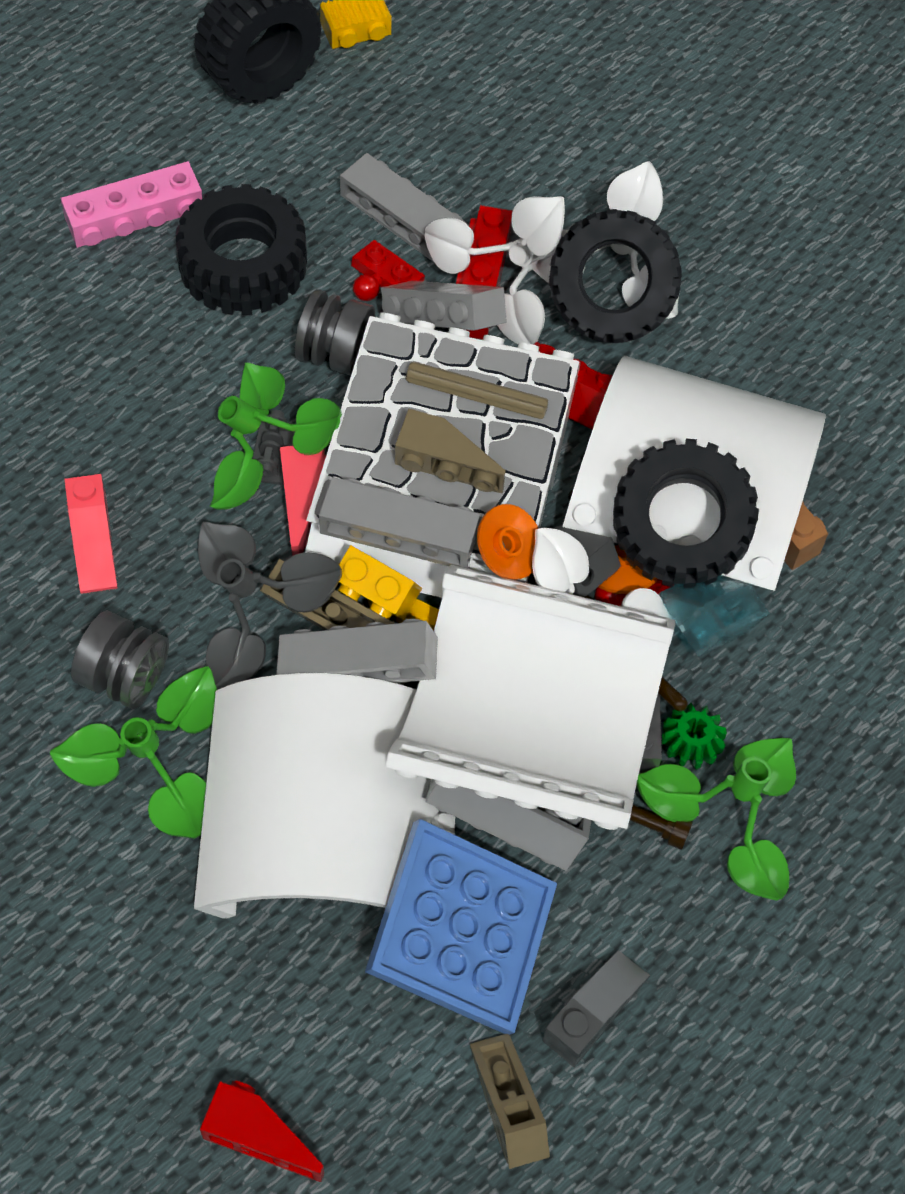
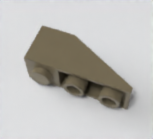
M408 409L395 445L396 465L402 466L410 472L421 471L436 475L447 482L458 481L473 485L476 489L483 492L494 491L503 493L505 469L445 418Z

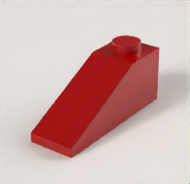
M232 1081L231 1085L219 1082L200 1128L204 1140L322 1182L324 1176L323 1164L259 1095L254 1094L256 1090L253 1087L240 1081Z

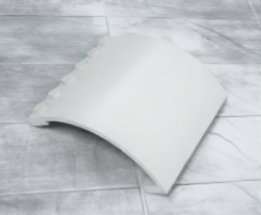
M623 356L612 376L597 415L562 527L611 537L613 542L617 543V535L613 526L614 497H616L617 486L621 476L626 475L627 468L634 459L640 460L643 458V452L652 446L656 450L663 448L664 441L675 439L676 445L685 444L686 438L697 439V445L707 447L708 442L719 446L718 452L725 456L729 452L737 458L736 466L739 469L745 467L751 476L750 486L756 488L758 496L756 508L759 509L758 521L748 551L743 559L736 563L735 568L730 573L722 575L775 591L812 471L826 414L632 357ZM678 483L665 487L655 495L650 505L649 517L653 529L663 539L677 545L690 546L707 541L716 532L720 523V508L715 498L705 489L694 484Z
M450 565L444 575L442 584L444 593L434 632L438 637L436 679L419 681L407 719L398 740L394 741L388 752L385 767L395 769L398 775L407 778L422 776L434 779L436 784L445 788L461 786L473 789L477 795L484 798L494 799L498 796L514 800L515 804L523 808L536 809L539 806L554 810L556 815L566 819L582 817L593 820L596 825L605 829L615 830L618 827L627 829L642 757L676 620Z
M295 673L249 679L216 690L194 909L220 918H230L236 916L237 902L276 898L328 899L386 908L413 822L422 819L455 835V816L441 812L435 806L425 802L431 783L430 778L422 776L407 778L398 775L395 769L385 767L388 752L394 741L398 740L417 689L362 676L330 673Z

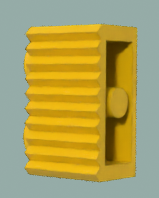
M328 0L326 3L322 1L320 4L321 26L332 49L339 47L350 48L359 42L371 39L378 41L385 36L391 35L392 16L384 0Z

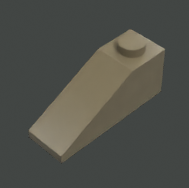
M503 1034L471 1043L470 1049L509 1169L549 1158L546 1121L510 1035Z

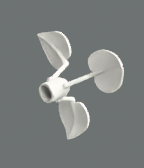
M646 161L633 169L621 173L612 181L607 192V202L610 209L637 212V214L648 217L653 221L658 218L663 206V190L658 173L650 161ZM563 229L560 239L562 238V236L564 237V235H565L569 230H564V229ZM609 244L597 249L595 252L611 246L613 251L618 254L630 255L631 268L635 276L628 278L622 286L623 298L630 307L645 292L648 283L647 266L644 265L641 271H639L637 265L638 252L626 245ZM556 248L543 258L532 263V270L548 283L550 263ZM679 296L673 310L666 319L673 318L678 314Z
M533 196L519 201L512 212V227L516 235L521 238L503 245L471 248L474 233L465 222L456 218H441L428 224L425 228L424 236L429 253L435 264L447 273L456 274L464 271L470 264V254L480 255L509 251L511 261L518 266H522L523 269L510 286V294L504 293L507 323L497 326L508 339L516 344L519 342L529 344L538 342L545 322L543 304L533 292L526 289L517 292V288L526 274L533 269L532 263L552 252L558 245L564 225V197Z
M552 528L535 529L532 569L538 586L573 594L575 592L573 583L584 581L589 573V560L584 547L573 536L561 530ZM638 588L632 590L623 599L621 607L672 619V615L664 600L651 589Z

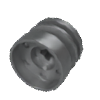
M314 290L308 298L297 327L295 341V357L297 360L307 362L312 359L314 365L320 366L330 353L331 370L351 376L369 316L375 317L374 306L351 299L341 312V299L339 295L333 294L328 298L325 291Z
M106 610L91 622L82 636L72 662V680L97 693L106 690L109 699L117 702L121 701L122 705L135 710L144 703L161 676L168 656V638L156 632L152 634L151 630L143 626L134 630L132 621Z

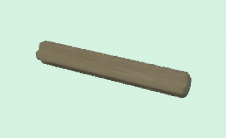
M414 361L410 363L407 369L406 380L409 383L534 418L543 419L548 408V399L426 364Z

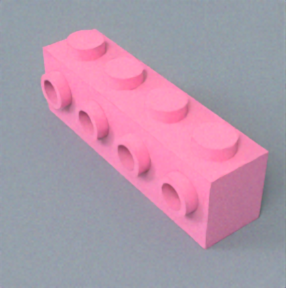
M189 161L62 197L61 202L65 220L78 248L84 245L93 246L102 240L115 236H127L133 231L149 226H161L166 221L180 218L186 210L190 211L189 206L196 199L202 200L203 198L199 183Z

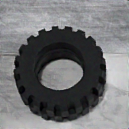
M213 0L204 7L203 11L205 14L203 18L199 17L196 25L199 32L195 33L194 39L195 55L201 68L229 97L244 103L266 102V98L275 99L280 96L282 91H289L294 87L293 83L296 80L302 79L305 76V70L309 65L312 66L316 58L314 53L316 50H319L321 43L319 36L322 35L319 13L309 0ZM267 29L264 35L261 37V39L250 47L254 39L262 31Z
M241 184V187L232 188V185L223 186L221 191L215 192L213 189L205 193L204 199H196L189 206L190 211L186 210L179 220L180 225L176 228L175 235L179 271L184 286L187 289L190 288V294L197 301L204 299V306L215 310L217 306L221 307L222 313L233 315L234 311H242V316L252 315V310L257 309L264 313L272 310L271 304L276 302L280 306L288 300V292L293 295L299 289L300 281L305 278L307 264L305 225L299 217L297 209L290 203L287 205V199L278 193L272 195L271 190L261 186L259 189H254L251 184ZM242 238L254 239L270 247L260 256L248 260H231L214 252L222 244Z
M610 209L599 213L595 212L571 226L570 230L560 239L550 263L549 286L554 304L563 319L580 334L596 341L608 343H624L636 340L660 326L673 310L681 289L682 278L677 249L665 230H662L655 221L639 215L637 212ZM609 244H622L631 247L641 255L648 270V283L641 298L630 307L621 310H610L598 306L589 298L583 285V269L588 258L597 249Z
M686 438L685 444L676 445L675 439L664 441L663 448L656 450L652 446L645 450L643 458L640 460L634 459L628 466L626 475L621 476L617 486L616 497H614L613 526L617 535L616 541L620 550L625 551L627 555L626 560L633 568L638 566L642 570V575L652 581L655 577L662 580V585L672 588L673 583L683 584L684 589L695 588L696 583L701 582L708 585L716 582L718 576L730 573L735 568L736 563L742 560L748 551L755 533L759 509L756 508L758 499L756 488L750 486L751 476L745 467L739 469L736 466L737 458L728 452L725 456L718 452V445L708 442L707 447L697 445V439ZM689 483L708 491L715 498L720 508V523L712 537L697 545L683 546L671 543L658 535L651 525L649 509L653 498L660 490L673 484Z

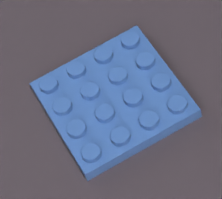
M419 819L413 822L365 972L503 1034H513L517 1027L557 883Z

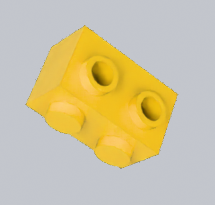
M352 545L349 546L339 563V566L342 568V576L339 580L341 585L338 591L355 601H358L360 596L373 602L369 609L388 620L392 614L404 620L423 589L416 582Z

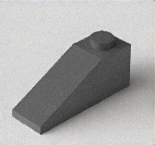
M618 950L572 996L545 1029L543 1042L575 1068L650 975Z

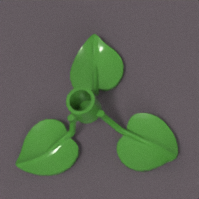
M245 363L240 398L236 396L227 397L221 403L218 410L219 420L233 428L231 436L239 441L245 453L242 451L232 452L221 462L215 476L214 495L210 507L220 510L237 507L249 500L261 483L263 465L258 460L252 459L254 452L243 437V434L254 433L260 427L261 421L288 431H295L293 436L294 448L303 455H314L321 452L330 443L334 430L338 429L340 418L342 417L340 407L328 399L316 398L305 402L299 407L296 414L297 424H289L267 416L269 415V410L275 408L282 400L285 390V379L274 368Z
M209 667L193 670L175 680L162 692L157 702L156 712L160 719L170 722V724L156 723L154 720L147 721L139 717L132 718L122 726L121 738L108 725L101 723L87 725L73 733L62 744L50 751L52 759L60 770L72 780L86 786L97 787L108 784L118 776L120 765L117 758L124 757L127 748L136 757H148L167 785L156 790L150 798L148 813L152 823L160 831L171 836L193 839L201 836L206 782L194 773H184L174 782L155 755L159 746V737L155 730L175 731L180 726L186 733H199L212 725L215 692L217 690L212 670Z
M791 738L765 739L743 746L734 757L733 767L736 772L735 776L728 775L723 782L704 794H699L701 786L698 778L689 769L680 765L664 764L638 775L637 786L645 803L657 815L672 822L693 821L697 818L700 811L698 802L708 801L727 787L732 788V792L738 800L743 802L750 801L751 807L744 835L745 846H737L730 852L727 860L728 872L732 880L746 892L771 900L783 899L789 888V869L786 859L781 850L771 841L760 840L753 844L752 834L758 806L762 801L760 794L781 796L788 793L795 784L796 768Z

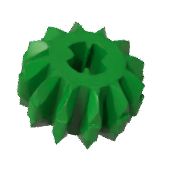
M692 702L687 706L685 712L673 710L672 718H667L662 727L665 733L662 734L661 743L669 747L667 750L668 758L681 756L679 760L680 766H685L687 760H692L696 770L701 768L703 761L712 765L717 758L716 754L720 755L725 748L723 739H725L727 731L725 727L719 726L721 721L720 714L708 716L709 709L707 705L701 708V711H696Z

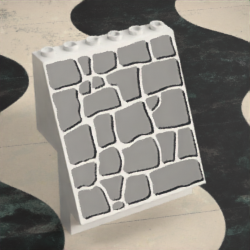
M380 312L379 318L369 316L342 403L340 425L333 432L306 521L312 524L305 553L322 554L333 559L339 565L349 546L352 545L416 582L423 588L420 593L442 598L444 588H442L443 579L449 566L320 534L319 513L331 478H353L364 485L376 488L389 487L400 494L412 497L424 496L433 499L436 503L452 507L458 505L465 506L473 512L480 513V521L484 514L493 507L511 504L525 510L534 519L538 528H540L549 489L552 490L580 369V361L573 360L574 354L566 351L553 350V355L540 353L539 346L519 342L518 348L504 345L505 339L484 335L483 340L470 338V332L463 329L449 327L448 333L434 330L435 324L415 320L414 325L401 323V317ZM414 361L544 397L548 399V408L543 419L534 418L409 383L406 380L407 369L410 363ZM408 409L445 418L505 469L503 493L494 491L483 492L476 489L473 485L458 481L447 482L436 475L421 471L410 472L402 466L396 465L395 445ZM476 539L468 569L498 576L489 569L482 559ZM529 576L516 581L528 583Z

